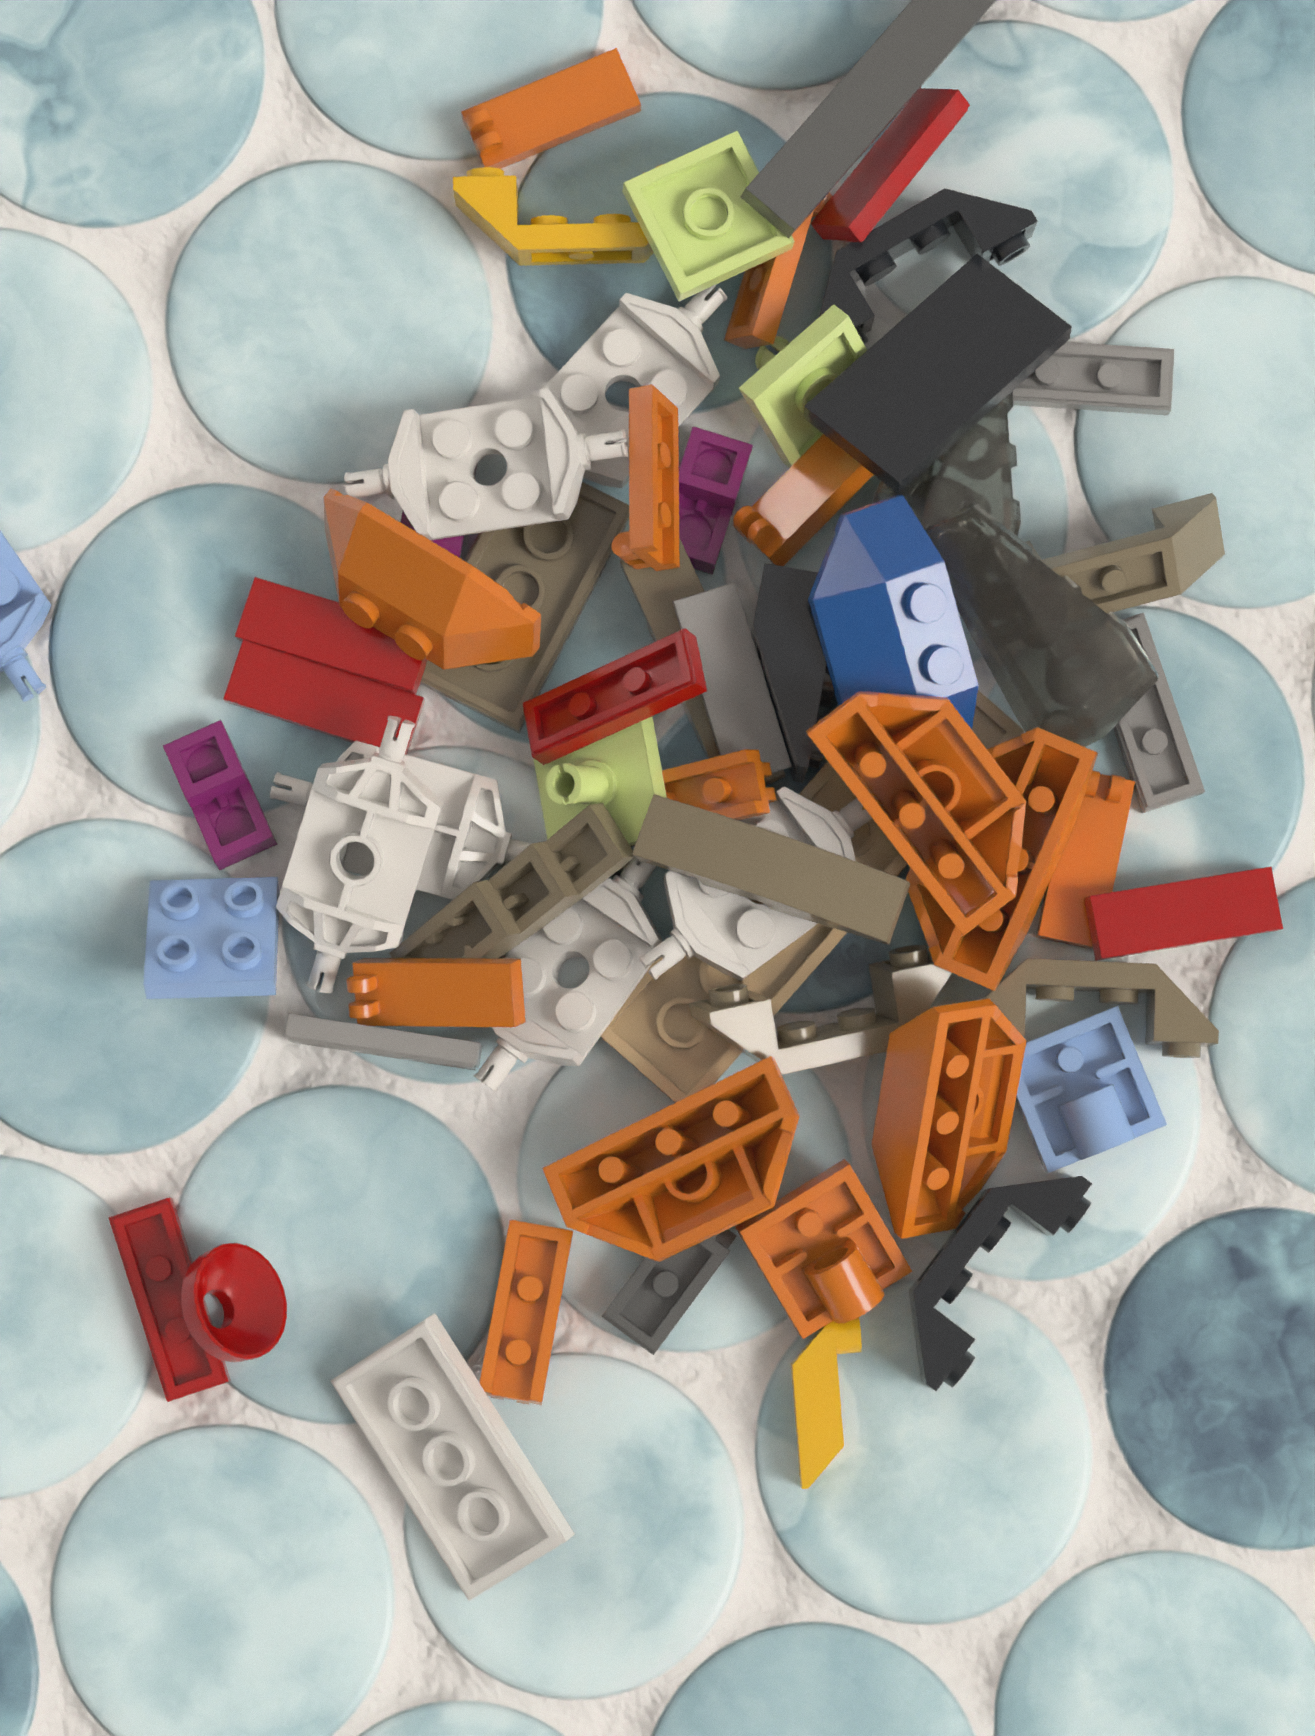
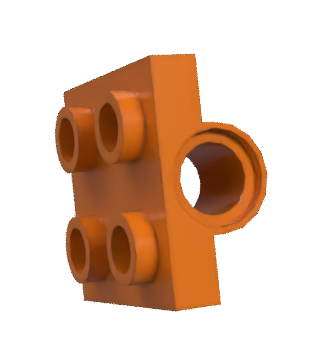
M845 1159L777 1200L773 1208L735 1226L802 1339H805L832 1321L838 1324L846 1323L866 1314L881 1302L884 1297L883 1290L913 1272L851 1165Z

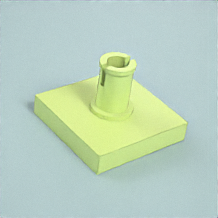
M738 131L623 183L622 192L678 301L686 299L793 248L795 241L792 236L787 238L740 198L745 188L759 174V171Z
M834 304L790 343L785 338L776 336L774 344L770 346L779 352L777 355H774L765 346H761L755 358L756 368L759 370L739 387L740 392L781 461L788 468L823 435V433L804 419V406L867 351L850 317Z
M653 717L640 721L546 765L534 759L547 840L588 805L603 803L629 845H635L653 795L667 798Z

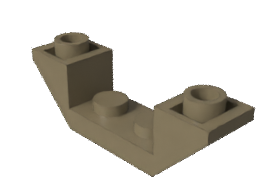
M1210 493L1153 508L1152 514L1155 526L1153 531L1042 560L1030 541L970 556L969 562L981 617L1059 627L1182 594L1225 555L1215 495Z
M910 945L892 949L889 951L890 960L869 964L875 1009L855 1008L845 1010L837 1014L838 1022L816 1027L814 1021H797L783 1024L777 1027V1036L771 999L748 990L746 984H730L715 987L708 991L709 999L689 1003L693 1018L756 1062L769 1056L774 1057L781 1074L784 1075L886 1052L889 1034L927 1011L952 973L934 965L931 954L927 951V946Z
M1027 958L999 983L995 991L991 990L982 998H989L996 1004L1021 1035L1025 1036L1026 989H1036L1035 1000L1053 1002L1074 1001V991L1100 992L1099 1002L1106 1004H1138V993H1146L1145 1044L1162 1045L1163 1057L1200 1058L1201 1047H1210L1218 1044L1219 1030L1162 969L1153 963Z

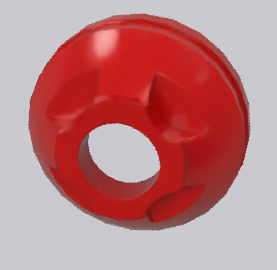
M222 1244L200 1255L190 1265L184 1276L181 1289V1307L184 1320L191 1335L207 1353L222 1361L241 1362L253 1360L267 1354L279 1342L287 1319L286 1296L278 1273L261 1253L243 1244ZM207 1293L218 1298L223 1307L224 1320L220 1328L212 1326L204 1315L203 1299Z

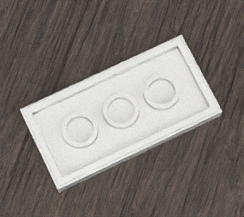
M435 1313L331 1380L332 1385L468 1601L575 1535Z

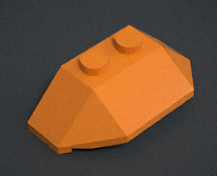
M332 488L323 497L325 533L339 606L353 622L364 628H376L394 639L399 648L410 657L417 660L427 659L443 670L532 657L540 648L541 614L525 603L520 604L508 590L473 565L371 504L350 495H343Z
M858 691L806 731L811 740L963 936L1016 897L1017 872L1022 846L1026 800L947 697Z
M1038 727L987 749L1026 800L1022 846L1017 872L1016 897L963 936L911 867L905 879L910 883L908 892L929 946L934 965L993 991L997 989L1028 933L1078 817L1098 755L1096 751Z
M989 998L932 1007L889 1034L871 1145L893 1229L900 1239L956 1229L966 1214L962 1209L982 1190L1007 1151L1027 1040Z
M769 1056L542 1169L566 1227L661 1262L775 1206L800 1116L775 1058Z

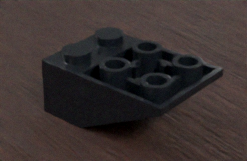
M765 563L753 623L752 638L792 766L789 768L792 779L795 782L803 783L808 767L819 769L820 761L823 759V754L806 731L819 722L817 721L819 705L829 707L831 698L834 695L833 684L808 600L818 572Z

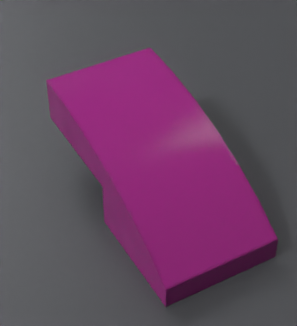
M693 426L679 467V538L693 568L713 575L753 445Z
M221 720L163 745L184 797L193 811L212 858L219 870L278 845Z

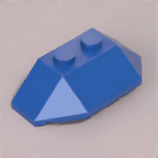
M896 495L841 514L834 530L836 534L823 558L808 598L838 706L858 691L947 697L972 729L979 685L945 561L903 495Z

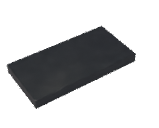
M977 253L804 406V419L899 494L1070 339L1072 326Z

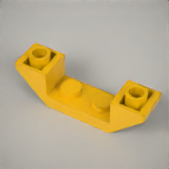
M479 167L468 170L467 176L453 177L456 207L519 266L645 263L654 253L639 223L631 222L630 216L624 214H603L594 217L593 223L568 224L566 217L543 215L532 218L530 225H519L516 175L504 176V171L501 169Z

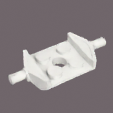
M716 285L697 293L686 304L685 308L679 307L678 309L625 293L619 300V307L544 388H549L578 434L585 433L587 437L624 429L628 441L626 446L629 448V411L615 410L608 404L605 397L608 388L615 382L620 381L631 382L637 387L654 385L678 407L679 427L719 384L720 374L703 338L702 324L728 299L725 292L721 288L716 291ZM534 391L529 397L539 396V393ZM629 457L590 461L591 468L585 469L583 478L603 486L623 488L629 482Z
M549 388L539 389V396L428 414L419 415L414 409H409L403 412L388 457V464H384L383 469L379 468L353 473L346 472L344 481L349 485H345L347 495L355 498L385 494L387 492L391 499L397 500L416 532L429 540L567 520L577 504L584 471L591 468L590 461L629 457V448L626 446L628 441L624 429L616 432L590 435L588 437L585 433L578 434ZM499 454L505 457L507 470L501 481L490 486L481 485L476 482L475 467L484 456Z
M388 716L379 753H375L372 758L324 763L318 768L276 904L277 910L286 921L315 943L313 949L318 951L306 986L316 990L324 972L325 975L319 992H333V985L341 959H344L347 953L376 952L399 946L404 936L403 930L437 820L445 804L404 767L405 762L402 759L404 758L415 723L405 719L401 724L397 738L396 733L401 721L400 717ZM351 842H361L367 845L375 859L372 871L362 876L347 872L340 862L341 848Z
M355 741L336 762L372 758L375 753H379L380 747ZM404 755L402 759L405 762L404 767L445 803L442 813L438 817L416 890L453 900L474 882L486 880L498 864L504 866L505 862L509 863L531 844L516 839L513 840L512 833L506 832L497 780ZM277 772L273 781L275 785L291 790L272 786L270 799H278L303 807L307 806L313 784ZM351 842L341 848L340 862L346 871L366 875L372 871L375 859L367 845L361 842Z
M782 787L776 792L777 801L769 803L770 813L741 820V822L856 861L851 841L854 837L853 831L859 829L871 820L872 817L866 809L862 810L863 805L857 798L842 808L840 812L837 810L831 812L796 792ZM670 870L664 875V884L674 929L669 933L671 937L665 939L644 956H640L639 960L646 969L659 958H663L648 971L654 980H657L660 975L682 960L684 956L688 960L695 956L718 971L742 981L818 923L772 910L765 904H757L746 897L706 886L697 878Z
M634 857L624 867L620 876L615 875L613 879L608 878L546 926L510 950L504 959H521L526 1022L517 1027H492L495 1034L499 1036L496 1040L498 1046L495 1047L474 1077L497 1092L498 1087L513 1068L517 1059L524 1063L530 1058L562 1066H580L651 965L645 969L639 957L644 956L663 942L658 930L641 904L644 896L638 891L657 866L641 862ZM574 957L587 959L589 974L585 982L576 988L568 989L561 987L558 980L561 966L567 960Z

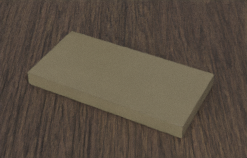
M582 482L577 504L567 520L478 533L464 561L473 565L508 590L520 604L525 603L541 614L540 648L532 657L445 670L427 661L420 684L520 734L526 722L522 703L540 695L613 553L611 548L613 539L624 531L629 521V505Z

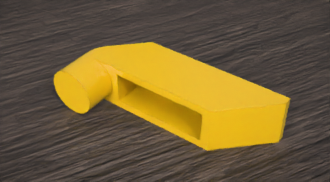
M859 1317L840 1324L832 1321L822 1327L791 1363L799 1477L802 1489H809L844 1447L837 1354L862 1352Z

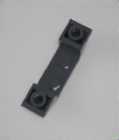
M944 188L873 229L863 242H851L836 251L819 317L833 304L850 317L865 345L869 340L866 333L871 331L875 315L855 282L861 279L863 284L868 286L879 281L897 267L894 260L914 248L921 255L942 244L951 235L948 231L950 227L954 228L971 258L978 253L988 262L994 259L998 266L1004 265L1020 256L1030 247L1027 240L1032 237L1038 220L1032 210Z
M1083 1176L987 1188L983 1191L957 1228L909 1289L921 1382L934 1391H937L943 1382L953 1388L973 1363L975 1356L967 1350L975 1339L934 1307L941 1298L950 1305L966 1286L973 1273L967 1270L965 1266L978 1248L981 1247L989 1253L1000 1241L1012 1223L1003 1216L1009 1207L1047 1236L1054 1235L1060 1227L1069 1233L1091 1205V1202L1084 1197V1194L1092 1185L1090 1181Z

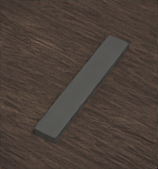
M912 0L745 188L740 198L787 238H790L997 0Z

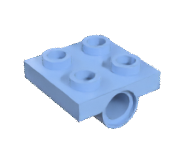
M278 877L150 881L143 983L146 999L276 995L279 911L276 908V904L280 894Z
M1118 1006L1026 1043L1016 1103L1046 1174L1112 1149L1167 1125Z

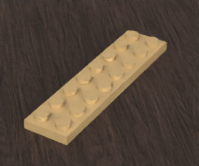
M978 690L972 730L986 749L1024 733L1025 730ZM829 762L822 767L799 793V795L831 812L834 810L840 812L842 808L856 799V796ZM873 818L856 831H853L854 837L851 841L856 862L896 877L908 865ZM749 899V900H751V901L754 902V903L764 904L763 902H759V901H756V900H753V899ZM817 924L742 981L718 971L695 956L689 960L684 956L682 960L660 975L657 980H654L647 971L600 1037L676 1103L716 1083L742 1053L741 1050L693 1018L690 1013L689 1003L709 999L708 991L715 987L730 984H746L748 990L771 999L774 1017L848 932ZM661 957L658 960H656L650 966V968H652L654 965L660 962L663 958Z

